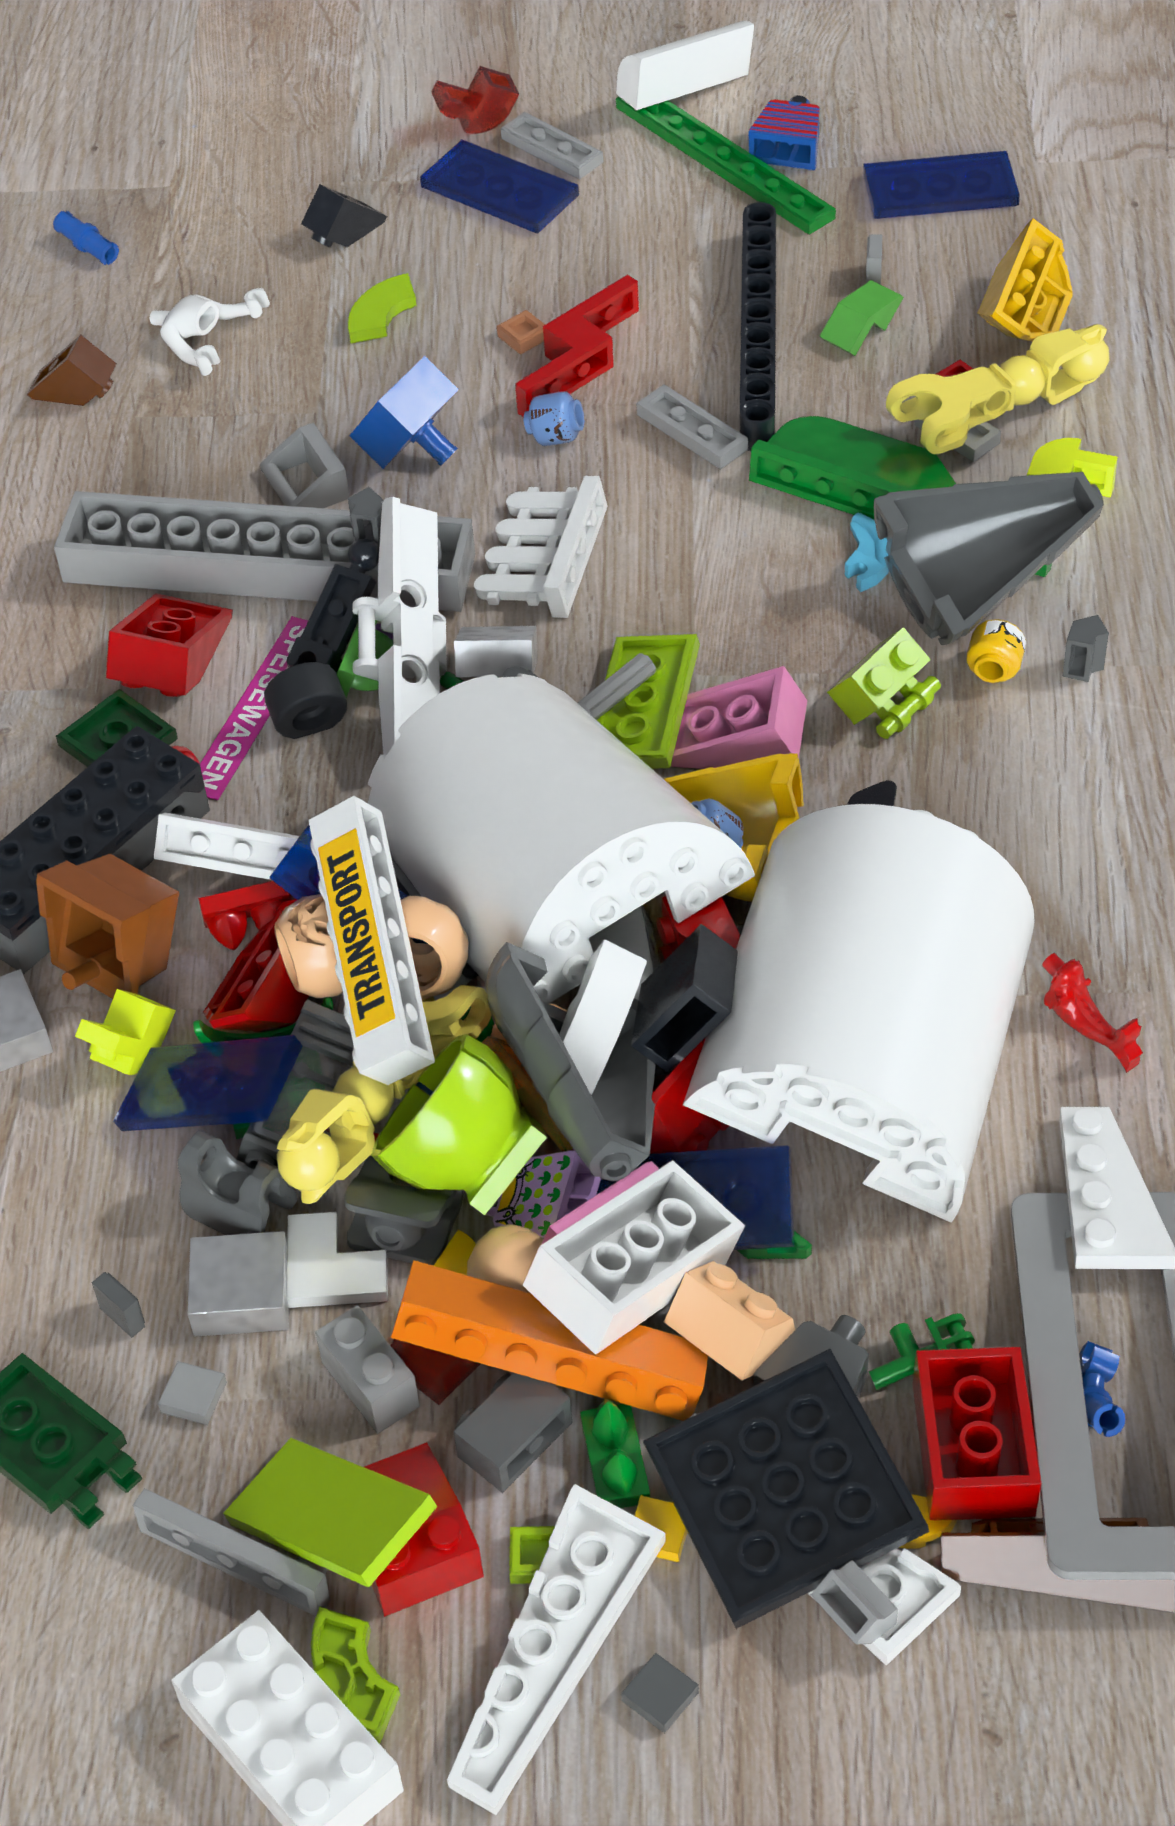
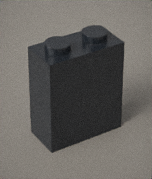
M700 924L641 984L631 1046L667 1073H670L731 1013L738 951L704 925Z

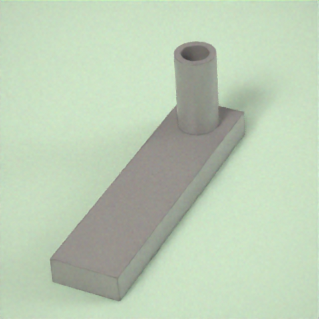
M145 1488L134 1502L133 1507L140 1532L316 1616L319 1606L326 1608L330 1602L325 1575L328 1569L300 1556L297 1560H294Z

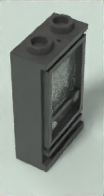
M306 999L301 1014L243 1137L236 1160L245 1163L246 1166L255 1169L258 1161L262 1159L278 1166V1143L289 1129L290 1118L311 1089L333 1091L339 1076L353 1067L352 1051L354 1045L350 1026L343 1014ZM328 1127L323 1133L331 1137L330 1129Z

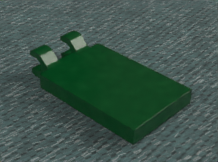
M21 1353L0 1372V1473L48 1513L52 1514L63 1504L83 1526L90 1529L104 1516V1512L95 1505L98 1499L88 1488L106 1472L121 1490L128 1493L142 1480V1476L133 1470L137 1465L136 1462L127 1453L120 1450L127 1444L123 1432L24 1353Z

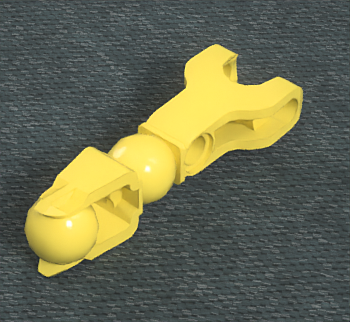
M1095 324L1076 331L1069 328L1040 335L1032 341L1030 350L1026 352V355L1011 356L1000 366L994 363L989 368L978 367L951 377H943L936 374L915 375L898 382L890 389L886 399V409L900 422L924 420L920 443L930 453L941 454L956 449L964 444L970 428L995 419L1006 411L1013 410L1014 405H1028L1039 396L1044 398L1049 404L1055 405L1080 392L1085 385L1094 382L1104 373L1110 361L1109 348L1103 340L1107 329L1102 325ZM910 396H916V397H914V398H912V399H909V400L903 402L905 399H907V398L910 397Z
M460 985L441 999L435 1000L434 996L422 1000L434 1059L457 1036L467 1034L476 1039L491 1018L487 992L482 987ZM471 1006V1010L467 1018L462 1020L461 1017L466 1013V1011ZM353 1061V1067L339 1076L333 1091L311 1089L290 1118L289 1129L282 1136L277 1146L279 1150L277 1153L278 1172L288 1185L301 1190L302 1203L312 1204L318 1202L336 1180H344L372 1154L375 1145L374 1125L388 1116L394 1103V1098L401 1099L405 1095V1089L411 1088L413 1083L416 1085L419 1082L417 1078L427 1067L390 1085H386L360 1074ZM328 1127L330 1129L331 1137L323 1133Z

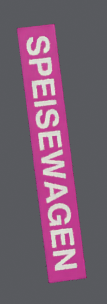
M291 616L201 761L200 767L207 798L219 800L268 720L270 714L265 703L264 691L268 683L278 673L289 668L286 661L296 638L301 637L309 620Z

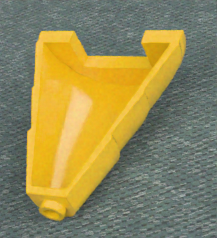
M798 753L775 754L717 768L709 767L664 779L690 803L710 798L720 802L741 819L744 827L742 836L743 846L741 849L751 863L755 876L725 895L748 902L753 901L773 841L787 826L800 818L797 807H803L804 803Z

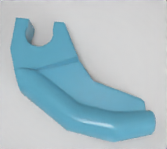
M856 513L851 519L850 529L859 546L845 563V576L851 578L854 575L860 574L857 576L856 588L863 592L876 586L889 572L884 557L888 556L886 552L887 538L881 540L878 538L874 519L862 513Z

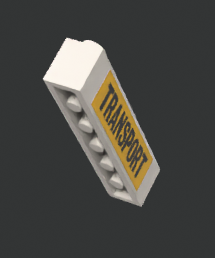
M352 796L308 820L312 836L310 846L317 860L320 875L318 886L325 900L329 920L327 922V931L333 941L337 960L335 972L342 985L345 1000L344 1016L350 1026L354 1045L352 1051L353 1061L360 1074L390 1085L435 1063L382 811Z

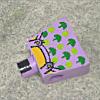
M576 1151L531 1157L487 1212V1215L494 1216L493 1223L495 1227L507 1224L529 1228L544 1239L550 1225L596 1196L601 1178L595 1177L590 1172Z

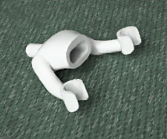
M256 288L247 292L244 296L245 302L237 304H221L198 294L189 295L181 299L171 311L153 310L150 313V322L152 325L162 326L160 329L162 339L183 362L197 366L201 374L206 376L213 370L211 365L220 363L214 346L205 345L195 351L184 339L191 336L208 334L216 325L218 319L229 320L251 315L252 318H258L263 313L262 308L268 307L270 302L262 288Z

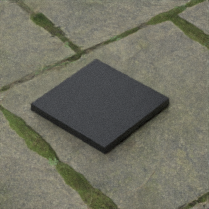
M831 1349L809 1358L643 1441L736 1629L815 1590L832 1569L840 1570L851 1560L858 1567H861L929 1532L927 1522Z

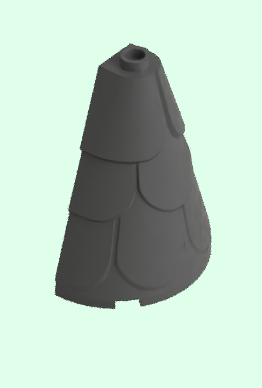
M1083 472L1013 476L1008 481L954 484L953 487L890 492L887 495L874 499V519L878 538L880 540L887 538L886 552L888 556L884 557L906 607L921 629L931 639L940 636L941 638H938L940 645H948L972 631L1007 597L1011 598L1042 566L1053 563L1100 517L1104 501L1099 488L1095 484H1090Z
M506 942L494 957L486 978L488 1004L495 1024L533 1081V1087L548 1105V1113L590 1172L595 1177H600L603 1180H621L628 1176L650 1155L655 1104L652 1101V1091L656 1064L631 1046L638 1000L634 998L614 1048L591 1095L559 1036L567 1011L541 1001L534 989L536 983L548 972L544 958Z

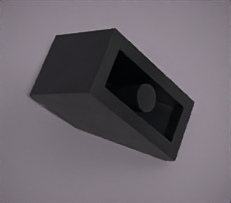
M319 184L301 225L313 231L312 239L331 248L333 242L349 247L382 225L387 216L360 200Z

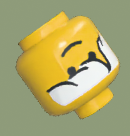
M987 620L979 624L972 633L967 650L966 661L969 669L981 680L990 683L1003 682L1013 678L1020 670L1025 653L1026 639L1024 634L1016 625L1005 620Z

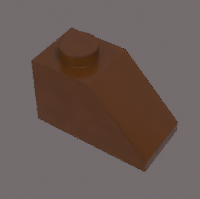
M80 334L40 369L27 395L33 400L84 406L95 396L100 399L108 392L114 382L110 376L117 363Z

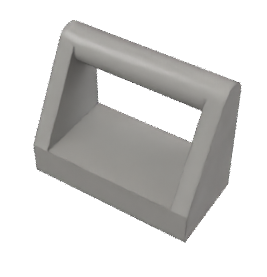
M314 423L299 427L260 464L261 471L285 506L326 508L349 498L346 469ZM307 462L318 479L297 496L281 471Z

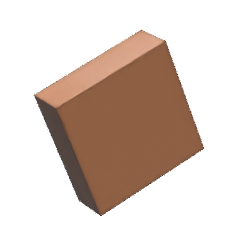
M525 310L497 325V336L521 355L544 342L543 326L545 324Z

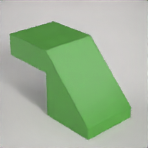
M870 280L838 302L819 337L856 356L872 325L885 331L904 297Z

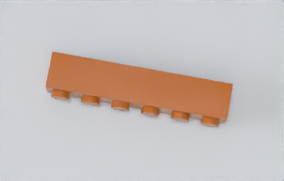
M413 1260L391 1338L682 1421L694 1414L704 1388L708 1355L684 1337L640 1324L595 1355L531 1293Z

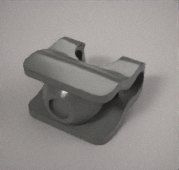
M198 1130L193 1135L178 1158V1169L181 1177L179 1196L183 1211L190 1218L224 1235L266 1232L265 1228L270 1214L269 1201L285 1209H292L297 1203L298 1199L295 1190L288 1186L287 1182L278 1172V1166L262 1159L258 1161L256 1168L252 1169L236 1160L228 1152L221 1139L203 1130Z
M370 1155L365 1160L358 1176L352 1180L345 1192V1206L348 1210L355 1212L354 1219L347 1232V1245L350 1249L360 1252L386 1250L387 1258L407 1263H413V1260L434 1265L446 1248L451 1229L462 1206L463 1190L419 1189L396 1184L393 1181V1175L389 1174Z

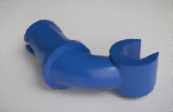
M1087 1341L1082 1347L1079 1356L1088 1426L1093 1427L1100 1435L1101 1432L1104 1433L1105 1437L1115 1436L1121 1432L1125 1425V1413L1118 1405L1113 1403L1112 1397L1104 1388L1105 1383L1114 1377L1119 1365L1120 1356L1112 1353L1113 1350Z

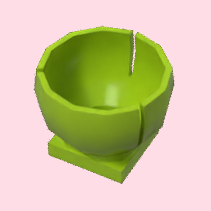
M465 1034L457 1036L435 1057V1063L429 1065L417 1078L418 1081L433 1091L431 1096L413 1083L377 1137L371 1156L389 1174L416 1188L464 1190L469 1204L483 1215H486L547 1136L539 1118L524 1106L521 1108L511 1070L487 1045Z

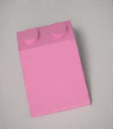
M784 666L690 693L687 696L670 767L717 768L770 755L798 753L799 758L808 700Z

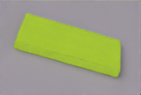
M697 634L616 637L605 680L641 653L647 655L652 660L656 671L654 675L597 719V721L651 769L670 768L700 646Z
M290 1438L223 1514L231 1526L369 1588L437 1508V1505L428 1493Z

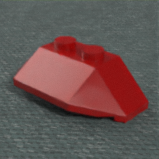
M300 898L282 902L274 911V919L261 927L240 952L203 1011L204 1016L213 1028L258 1032L275 1027L284 1028L298 1020L301 1009L309 995L295 990L280 954L274 926L284 909Z
M705 1038L652 1093L655 1110L650 1155L637 1168L646 1162L652 1161L660 1169L673 1160L684 1170L691 1162L697 1163L703 1157L708 1148L709 1141L719 1130L724 1131L729 1127L725 1123L683 1105Z

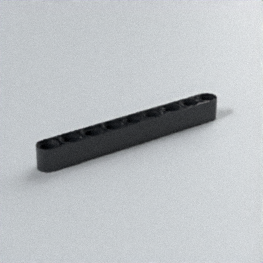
M764 202L749 204L743 210L740 433L748 438V451L750 452L758 439L768 442L775 434L776 210L772 205Z

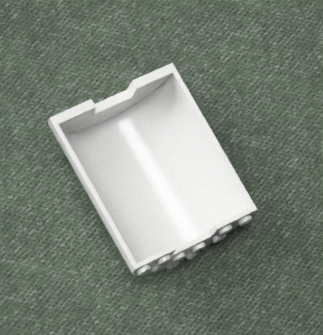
M519 673L517 677L498 678L494 674H489L467 680L441 692L415 711L397 730L401 734L400 737L393 744L387 755L380 754L368 781V785L371 787L368 804L382 811L392 858L422 897H427L437 903L447 905L459 917L461 925L468 935L467 963L486 983L489 967L498 951L506 942L544 958L548 972L536 983L534 989L540 1000L548 1004L581 984L589 959L594 954L589 938L664 891L673 918L680 923L755 876L751 863L745 853L729 836L569 695L547 683L544 679L532 675Z
M877 804L842 805L813 812L787 826L771 845L736 948L738 955L731 1013L706 1036L683 1105L770 1144L775 1142L789 1121L874 1158L866 1169L862 1184L952 1222L959 1212L1033 935L1035 921L1032 900L1018 873L996 850L979 839L974 832L937 818L925 810H910Z

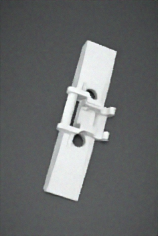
M395 497L385 498L382 502L378 562V599L361 597L353 602V613L358 615V659L353 662V673L378 681L383 754L386 755L401 735L397 731L400 726L426 702L440 694V678L447 671L446 618L439 613L437 512L402 504L400 499ZM401 590H405L413 596L416 603L415 607L406 606L399 597ZM375 620L381 621V629L383 631L393 633V646L379 659L375 658ZM416 676V683H410L405 680V678L412 679Z

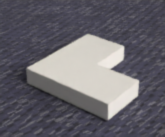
M337 1212L288 1215L287 1303L289 1308L388 1301L386 1250L338 1253Z

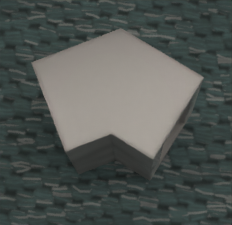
M853 1560L840 1570L832 1569L811 1594L856 1645L872 1644L897 1624L898 1608Z

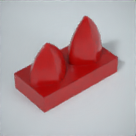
M273 880L198 899L205 928H209L210 933L220 944L234 951L245 936L247 918L252 917L256 927L260 930L261 927L274 919V911L282 902L292 900L289 883Z

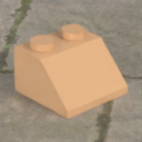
M715 1261L685 1273L664 1320L665 1324L742 1381L753 1376L755 1371L795 1331L793 1318L779 1309L771 1297L754 1291L739 1280L737 1274L731 1268Z

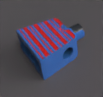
M800 95L792 97L790 101L770 100L749 130V153L766 164L815 170L819 142L820 107L810 104L807 98Z

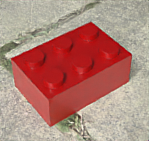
M1021 1347L916 1351L912 1385L929 1520L1036 1517L1042 1483Z

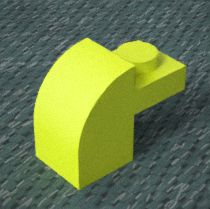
M1080 438L1056 439L1042 445L1035 452L1027 476L1083 472L1089 483L1095 484L1099 488L1102 496L1111 497L1115 483L1118 457L1080 450Z
M117 989L104 1023L81 1019L75 1037L91 1043L88 1050L91 1052L90 1059L124 1074L135 1075L147 1066L160 1049L176 1010L139 994Z

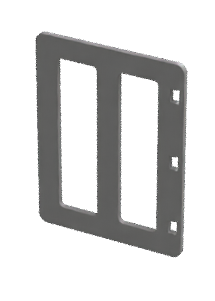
M1149 1192L1175 1247V1192ZM1067 1193L1022 1194L1016 1197L1012 1203L1011 1222L1033 1430L1042 1483L1040 1496L1048 1566L1055 1575L1067 1580H1175V1527H1109L1104 1525L1099 1519L1065 1242L1066 1238L1072 1237ZM1160 1269L1175 1362V1269Z

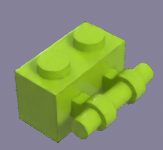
M902 627L872 649L827 693L854 725L875 712L882 720L876 726L878 735L883 739H889L895 732H902L911 723V716L917 710H925L934 701V694L941 688V684L934 676H928L922 683L914 678V675L931 659L905 628ZM898 691L905 697L899 705L890 699Z

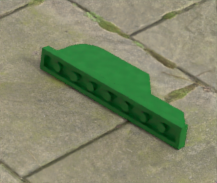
M806 416L790 420L782 425L768 442L758 439L751 448L749 481L852 515L862 513L874 519L875 498L887 495L890 492L953 487L956 484L937 454L930 453L926 448L826 417ZM1052 563L1042 566L1035 575L1045 578L1051 570Z

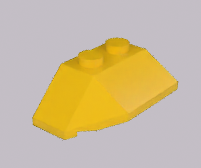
M1032 218L997 265L977 314L1006 336L1032 342L1040 335L1059 331L1073 296L1068 267L1062 256L1064 252L1062 240Z

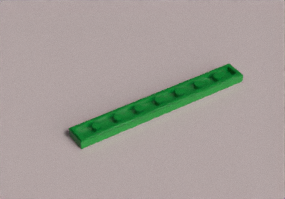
M619 96L616 98V109L756 201L772 205L776 210V214L808 235L836 219V208L669 100L635 110Z

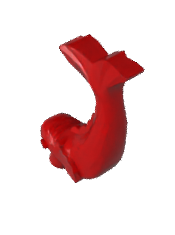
M1056 953L1049 955L1042 963V967L1053 979L1049 991L1045 994L1044 1005L1048 1006L1049 1010L1053 1009L1058 1017L1083 1036L1108 1047L1119 1059L1126 1073L1139 1065L1140 1055L1143 1052L1136 1043L1142 1027L1138 1024V1018L1130 1020L1119 1029L1113 1028L1101 1015L1090 997L1087 987L1090 985L1091 980L1089 978L1085 979L1080 961L1072 959L1065 963Z

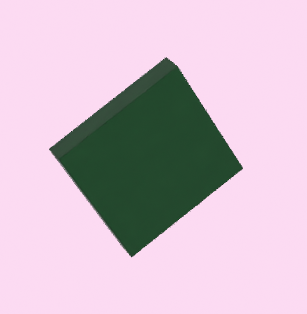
M118 689L56 735V739L60 748L88 767L136 726H139L168 745L175 742L178 736L173 726Z

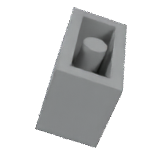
M358 1305L315 1331L322 1364L377 1434L420 1407L414 1374Z

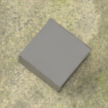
M869 234V237H867L866 283L872 280L881 285L883 235Z
M177 1361L158 1402L160 1412L208 1425L227 1383L225 1374Z

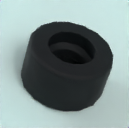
M319 662L302 663L289 667L278 673L268 683L264 691L265 703L276 731L283 737L298 739L333 728L343 719L348 709L347 699L336 672L329 665Z

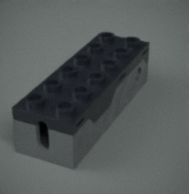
M136 726L0 841V959L16 970L21 969L24 975L50 952L46 918L40 915L36 885L38 873L65 861H69L77 866L107 854H112L142 871L155 860L154 851L159 814L171 813L201 819L210 811L200 763L192 751L184 746H170L139 726Z

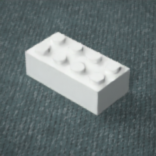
M672 1160L540 1245L523 1286L596 1355L671 1303L687 1271L712 1261L725 1265L745 1225Z
M260 1610L171 1679L181 1708L282 1826H363L404 1791L398 1765Z

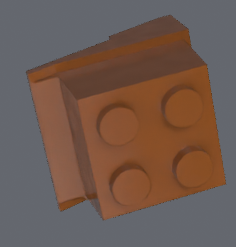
M107 854L77 866L69 861H65L37 874L36 885L40 915L46 918L51 963L65 971L62 975V983L67 989L73 990L86 983L113 999L117 989L138 994V987L167 969L179 891L112 854Z

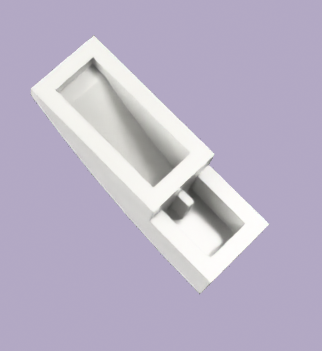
M605 939L589 959L578 994L569 1005L559 1034L591 1095L620 1034L647 960Z

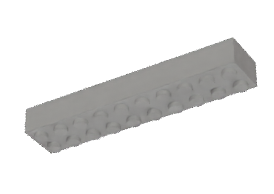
M75 491L54 549L63 583L318 601L335 564L347 568L350 567L351 563L348 552L349 547L355 541V537H353L349 510ZM437 516L439 610L462 612L475 558L472 519ZM363 520L364 526L369 524V520ZM377 565L374 569L366 571L365 574L371 576L377 582L370 597L378 599ZM401 590L399 595L401 601L406 606L415 607L416 603L413 596L409 592Z

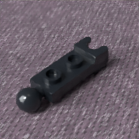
M360 538L354 541L349 547L348 552L351 563L350 567L347 568L335 564L301 637L296 638L286 660L288 667L302 663L319 662L329 665L336 674L338 673L342 663L341 657L358 623V615L353 613V602L361 597H370L377 583L371 576L365 574L366 571L374 569L378 565L379 546L376 542L369 538Z

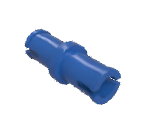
M67 210L66 212L61 211L53 221L54 230L73 242V246L80 252L90 253L104 265L106 263L110 265L116 260L119 254V247L99 234L98 228L93 224L83 223Z

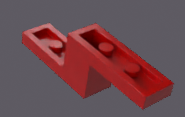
M627 274L543 326L545 357L550 359L551 362L515 383L517 414L524 418L525 411H529L530 403L536 396L563 391L571 394L614 367L612 336L607 334L606 331L639 311L637 280Z

